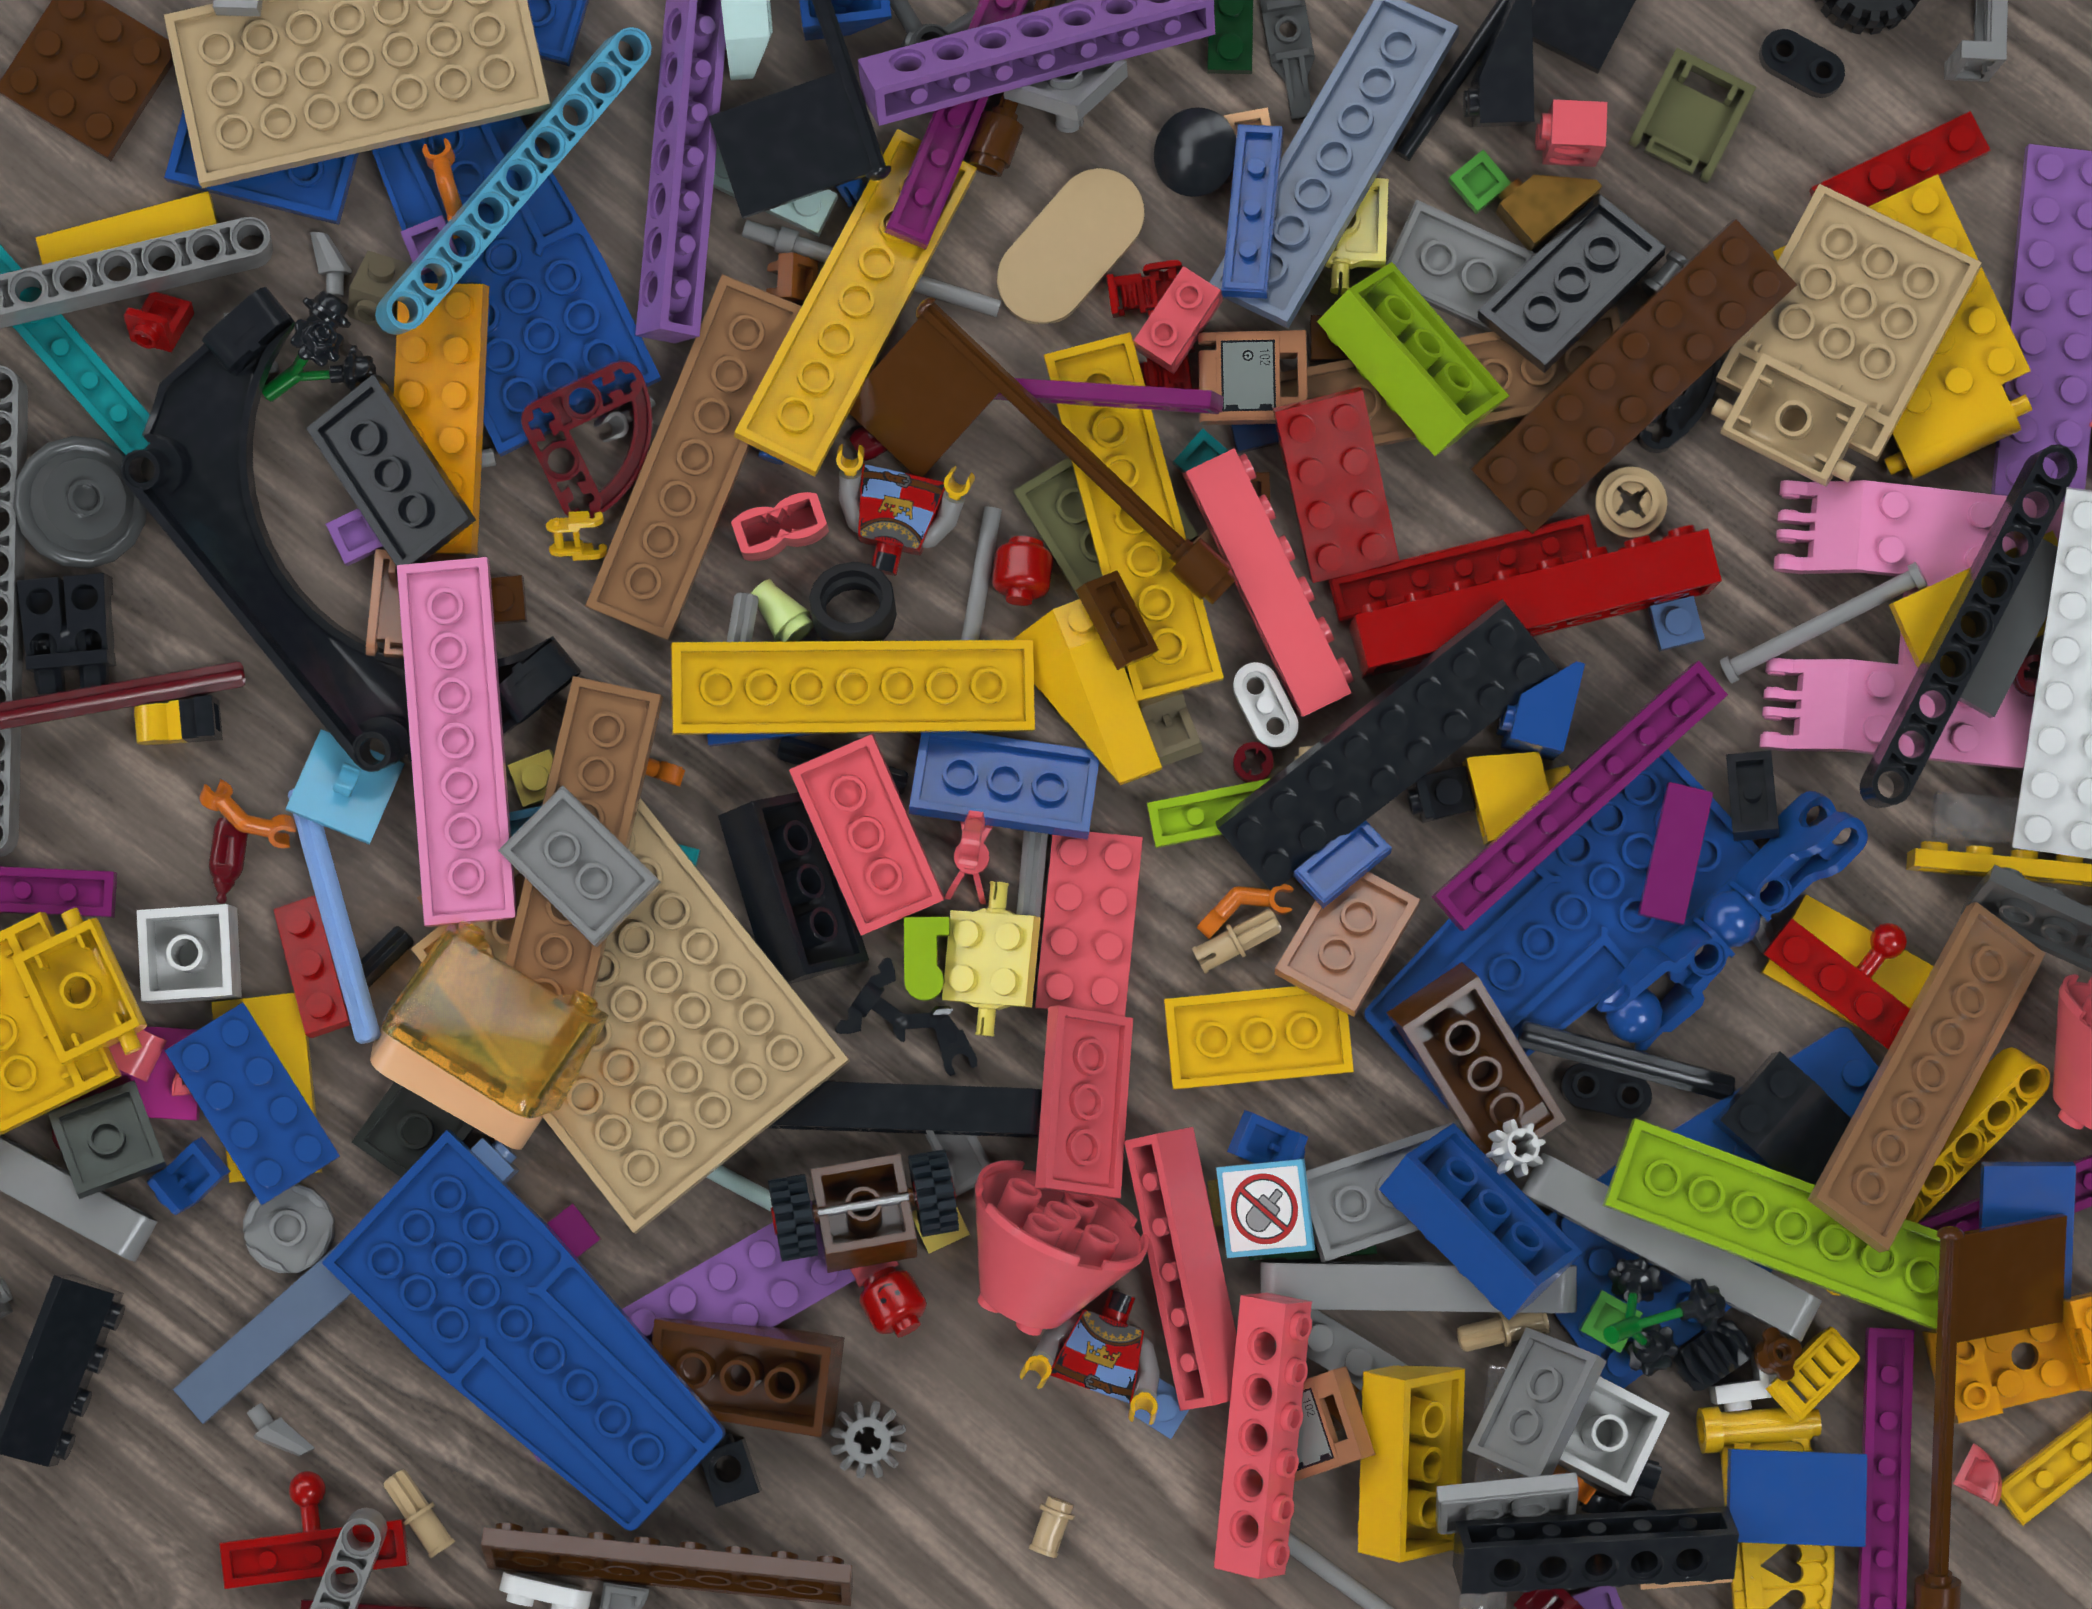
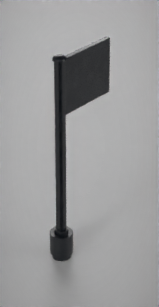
M812 0L836 71L835 73L709 116L743 219L865 176L869 180L879 181L886 178L891 172V166H886L831 0Z

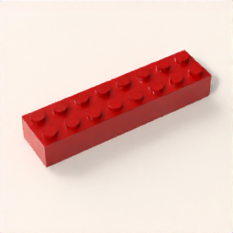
M1694 525L1682 526L1668 531V536L1655 542L1651 541L1650 535L1625 541L1624 547L1608 553L1606 546L1597 547L1581 552L1580 558L1565 564L1562 557L1552 558L1537 563V568L1528 573L1520 574L1518 568L1492 574L1493 579L1489 580L1488 583L1476 585L1475 579H1467L1448 585L1449 590L1443 594L1432 596L1431 590L1428 589L1405 595V601L1388 607L1386 600L1363 605L1360 607L1361 611L1354 616L1349 626L1362 679L1417 666L1502 599L1531 635L1535 637L1648 609L1653 605L1693 595L1697 597L1709 594L1722 581L1709 530L1695 531Z

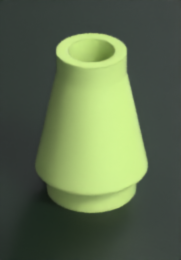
M771 579L763 581L751 592V594L758 596V609L775 641L799 642L813 628V622L809 618L810 611L778 588Z

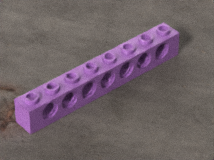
M666 0L635 336L675 344L700 337L717 140L709 116L720 113L726 49L721 0Z
M1214 0L1072 1L858 59L861 91L865 103L878 126L1215 35Z

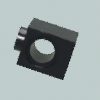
M732 1433L725 1435L717 1446L701 1461L716 1507L762 1491L745 1438L734 1441ZM731 1455L739 1460L741 1474L738 1479L727 1481L719 1476L717 1462L722 1456Z

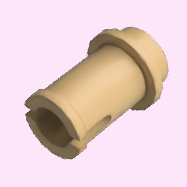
M1048 1496L1046 1503H1041L1039 1506L1043 1512L1029 1549L1048 1557L1057 1558V1552L1068 1521L1074 1520L1075 1517L1071 1513L1074 1505Z

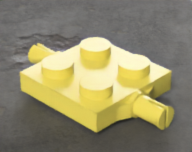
M1375 178L1325 265L1327 268H1332L1330 292L1338 295L1339 278H1341V295L1349 289L1350 269L1357 267L1383 268L1386 264L1389 179Z
M990 881L988 908L974 912L950 911V936H948L942 1000L967 1003L978 1008L975 1035L994 1037L996 1010H1002L1010 1006L1032 1008L1041 918L1030 915H1017L1006 910L1009 883Z

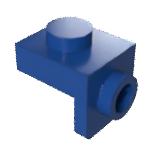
M1244 1110L1227 1152L1251 1163L1304 1159L1308 1136Z
M200 1137L183 1150L165 1169L151 1176L147 1180V1184L155 1192L158 1201L167 1207L172 1214L178 1215L201 1201L231 1171L204 1138Z

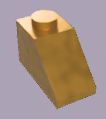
M1532 175L1522 183L1517 178L1498 195L1502 202L1499 203L1496 214L1526 249L1533 251L1582 210L1600 192L1602 185L1596 179Z

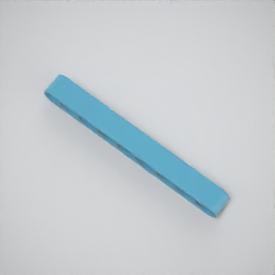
M629 27L622 29L603 42L552 101L551 107L539 116L380 300L376 307L375 316L382 330L393 335L403 334L418 327L648 61L652 46L645 32L638 28ZM620 41H624L631 46L633 50L632 61H628L621 56L618 49ZM592 73L599 74L605 80L606 90L604 93H599L593 88L591 84ZM564 105L571 106L577 112L578 123L576 126L569 124L564 119ZM536 137L543 138L549 144V158H543L537 153L535 149ZM508 170H514L521 176L523 183L520 191L512 189L507 183L506 176ZM480 202L487 203L493 209L494 221L492 224L486 223L480 218L478 213ZM452 235L459 236L465 242L466 253L464 257L457 256L451 250L449 242ZM423 268H429L437 275L438 285L435 290L428 289L422 283L421 271ZM395 301H400L407 306L409 310V320L407 323H401L393 316L392 305Z

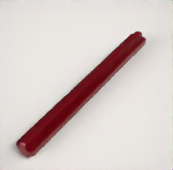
M240 661L0 702V730L241 688L245 686L246 681L244 668Z

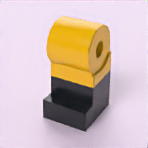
M212 695L134 707L137 744L160 745L223 740L220 702Z

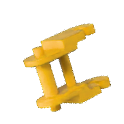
M588 511L569 512V517H556L546 523V530L552 532L554 536V543L549 546V553L558 557L572 556L573 561L595 560L605 557L608 551L607 545L600 544L598 546L599 550H594L593 544L584 543L583 540H580L579 534L580 528L600 526L604 522L603 513L596 512L594 514L595 518H590ZM573 532L574 541H564L563 533Z

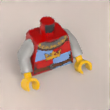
M843 444L838 447L836 462L841 469L839 471V502L848 527L858 533L859 541L876 546L872 566L881 570L886 575L896 576L902 552L921 556L924 548L935 547L956 527L965 501L964 495L968 493L975 482V476L972 472L966 484H958L954 480V472L957 466H954L945 477L944 482L863 464L865 451L862 445L858 447V457L853 460L844 457L842 453Z
M1110 1289L1101 1314L1083 1309L1081 1314L1076 1313L1061 1326L1046 1330L1032 1357L1026 1361L1020 1371L1019 1377L1022 1380L1027 1371H1036L1041 1377V1381L1037 1386L1038 1389L1045 1385L1049 1376H1053L1129 1403L1128 1419L1131 1422L1134 1420L1135 1411L1139 1409L1146 1410L1150 1414L1149 1425L1154 1424L1158 1410L1156 1397L1160 1371L1154 1345L1148 1338L1143 1336L1144 1330L1127 1324L1135 1298Z

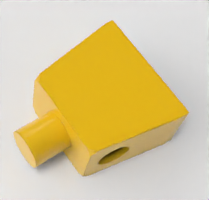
M1539 752L1466 758L1462 763L1466 767L1483 844H1490L1567 776L1571 772L1569 765L1544 771Z

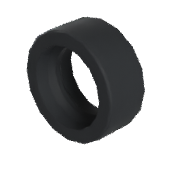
M842 563L824 571L813 583L809 596L812 620L815 631L823 641H883L892 631L897 616L892 583L881 570L865 563ZM850 590L868 591L879 599L880 604L879 609L873 616L856 623H844L834 620L828 616L826 607L833 597Z

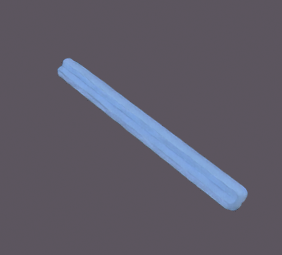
M292 789V790H290V791L288 792V798H289V800H290V797H291V795H292L294 789ZM293 814L354 1038L360 1044L373 1042L379 1039L381 1033L324 826Z

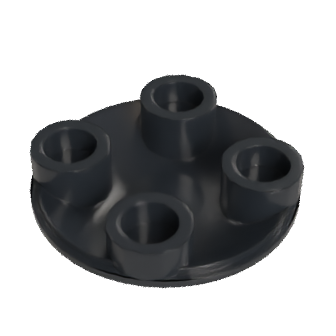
M1198 107L1178 112L1163 125L1155 142L1154 163L1160 179L1172 191L1188 197L1204 196L1216 191L1233 178L1236 135L1228 120L1213 110Z

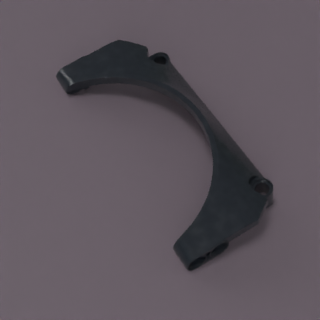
M265 286L249 295L203 337L202 342L204 344L160 382L148 422L142 434L150 444L142 450H134L125 456L120 468L121 476L130 490L358 767L368 772H375L396 764L406 755H408V760L412 763L404 659L384 657V650L379 647L376 656H366V641L338 625L321 611L301 590L280 559L262 518L253 471V436L256 413L271 367L296 323ZM146 457L152 461L155 470L154 476L150 481L144 478L141 473V464ZM554 636L532 648L497 659L503 737L514 727L532 716L570 684L573 676L577 677L582 672ZM373 738L379 739L385 747L386 753L382 761L374 758L370 752V743Z

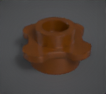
M1775 1327L1765 1329L1762 1332L1763 1340L1756 1345L1754 1350L1755 1363L1763 1373L1768 1375L1777 1374L1779 1380L1788 1381L1794 1377L1795 1371L1793 1366L1796 1357L1802 1353L1801 1344L1796 1339L1789 1340L1780 1335ZM1776 1350L1780 1351V1358L1777 1356Z

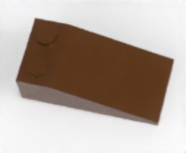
M1459 963L1386 1012L1467 1137L1485 1155L1491 1151L1493 1144L1488 1134L1496 1130L1503 1131V1123L1514 1119L1518 1129L1533 1123V1132L1537 1135L1538 1139L1566 1121L1482 981L1464 963ZM1489 1158L1498 1167L1493 1158Z
M659 1317L654 1319L652 1345L719 1421L820 1438L835 1426L845 1337L793 1329Z

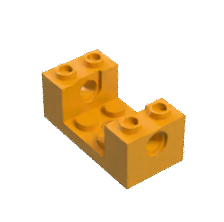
M2092 1292L2063 1300V1322L1957 1343L1954 1423L1960 1424L2002 1414L2003 1408L2079 1390L2092 1392ZM1932 1329L1922 1333L1935 1381L1937 1331ZM2022 1342L2028 1343L2035 1352L2033 1364L2026 1369H2020L2015 1366L2011 1356L2014 1347Z

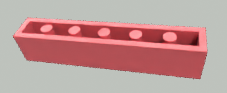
M1235 448L1182 473L1222 558L1232 567L1229 571L1237 578L1234 582L1298 717H1304L1351 694L1352 692L1348 686L1349 683L1354 681L1351 671L1343 657L1335 659L1328 644L1334 641L1330 627L1323 616L1316 619L1309 604V602L1315 600L1313 592L1304 576L1297 578L1290 565V562L1295 560V555L1284 535L1277 537L1270 521L1276 519V516L1266 495L1257 496L1251 480L1256 478V474L1247 455L1244 453L1238 456Z
M1189 1127L1126 1140L1124 1143L1143 1234H1147L1149 1242L1147 1254L1179 1409L1183 1411L1229 1402L1231 1398L1237 1334L1194 1128Z

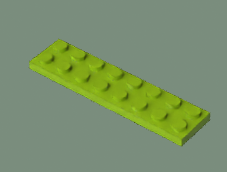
M1636 1118L1632 1120L1602 1206L1937 1331L1940 1238L1936 1235L1937 1230L1905 1219L1889 1250L1879 1253L1808 1201L1815 1185Z

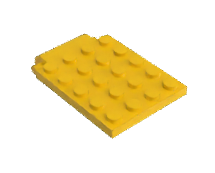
M1938 174L1869 206V208L1978 260ZM1786 245L1773 251L1777 262ZM1982 267L1891 435L1900 451L1884 459L1891 475L1908 468L1914 480L2021 431L2022 429L2017 417L2033 410L2026 394L2009 401L2002 386L2013 379L2031 372Z
M72 908L61 914L67 930L56 935L46 912H39L0 931V1136L121 1077L122 1075L109 1049L110 1046L120 1042L125 1055L132 1054L142 1048L137 1033L147 1027L145 1018L98 918L84 921L78 908Z

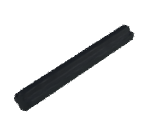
M1525 1021L1518 1033V1042L1521 1047L1719 1100H1723L1734 1093L1735 1077L1722 1072L1530 1021Z

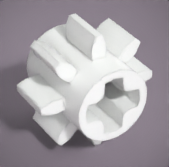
M1511 1119L1503 1123V1131L1496 1130L1488 1134L1493 1144L1491 1151L1486 1153V1157L1493 1158L1498 1165L1497 1173L1499 1175L1513 1168L1515 1176L1520 1178L1528 1175V1166L1536 1167L1543 1163L1538 1154L1540 1146L1546 1142L1543 1139H1538L1537 1135L1533 1132V1123L1518 1129L1516 1121Z

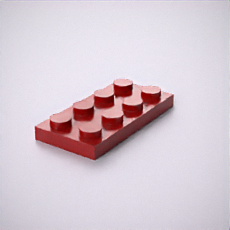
M1361 387L1272 408L1312 583L1400 562L1364 393Z

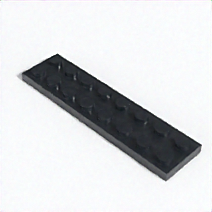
M1502 599L1215 822L1216 826L1270 891L1273 887L1282 886L1293 877L1294 870L1327 843L1341 835L1349 834L1503 715L1508 705H1516L1522 693L1553 676L1559 669Z

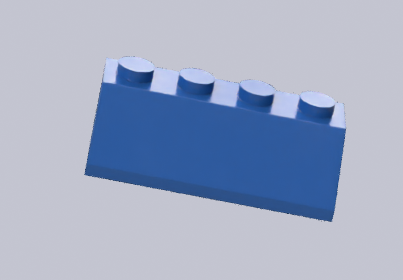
M1452 1123L1406 1154L1379 1190L1391 1201L1397 1210L1402 1212L1423 1233L1430 1243L1435 1245L1456 1266L1459 1273L1466 1277L1489 1300L1494 1308L1510 1320L1533 1303L1581 1256L1583 1251L1504 1173L1499 1175L1497 1173L1498 1167Z

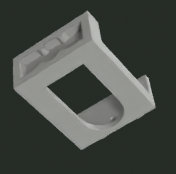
M1975 0L1974 41L1962 40L1945 61L1944 80L1989 82L2007 60L2008 0Z

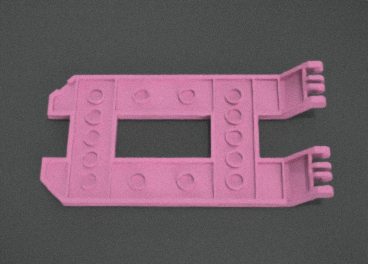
M1867 480L1849 482L1830 481L1826 487L1817 482L1780 481L1779 495L1782 498L1812 499L1811 513H1800L1796 510L1788 509L1780 510L1777 522L1802 526L1810 525L1809 531L1778 529L1776 531V540L1780 543L1788 544L1808 543L1807 557H1795V555L1777 554L1774 557L1773 570L1794 574L1867 573L1896 577L1908 571L1907 566L1916 562L1928 586H1931L1972 566L2007 496ZM2024 498L2022 504L2025 513L2029 517L2035 518L2037 515L2035 502L2030 498ZM2061 502L2046 531L2048 533L2053 530L2057 540H2059L2064 502ZM2005 536L2003 538L2002 548L2004 552L2017 547L2010 537ZM1915 587L1903 593V598L1920 590L1918 587ZM1901 632L1898 664L1854 659L1794 660L1773 658L1767 661L1765 672L1768 675L1798 676L1797 691L1784 690V688L1766 687L1763 699L1796 702L1795 709L1762 707V717L1773 721L1794 720L1793 735L1763 732V734H1760L1759 748L1778 751L1874 754L1918 670ZM2025 678V681H2033L2036 687L2037 679ZM2012 683L1997 714L1992 718L1958 701L1928 760L2023 770L2034 697L2022 695L2015 689ZM1923 694L1919 702L1920 709L1924 715L1931 718L1935 712V704L1929 696ZM1902 734L1898 742L1899 749L1903 755L1911 758L1915 749L1914 743L1910 737Z

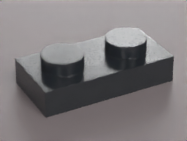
M1771 750L1726 754L1734 841L1779 837Z

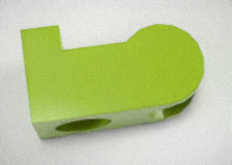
M904 917V982L906 990L917 1000H933L943 990L944 976L938 967V937L950 936V917Z

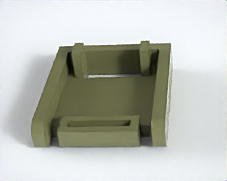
M1676 48L1628 145L1636 148L1644 135L1650 138L1644 153L1691 176L1699 162L1706 166L1702 170L1699 180L1708 184L1756 87ZM1692 71L1728 89L1729 92L1723 104L1684 85L1683 83L1689 72Z

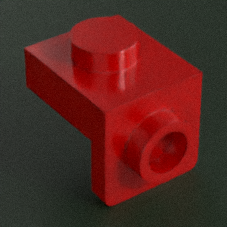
M153 292L148 295L140 310L128 307L123 316L131 342H135L147 349L156 348L172 353L195 312L191 301Z

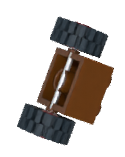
M945 1149L908 1156L912 1188H907L901 1154L810 1169L815 1202L812 1208L805 1174L768 1180L774 1233L777 1235L782 1262L818 1256L813 1219L815 1224H819L827 1273L917 1257V1237L911 1207L916 1208L922 1237L959 1231L954 1183Z

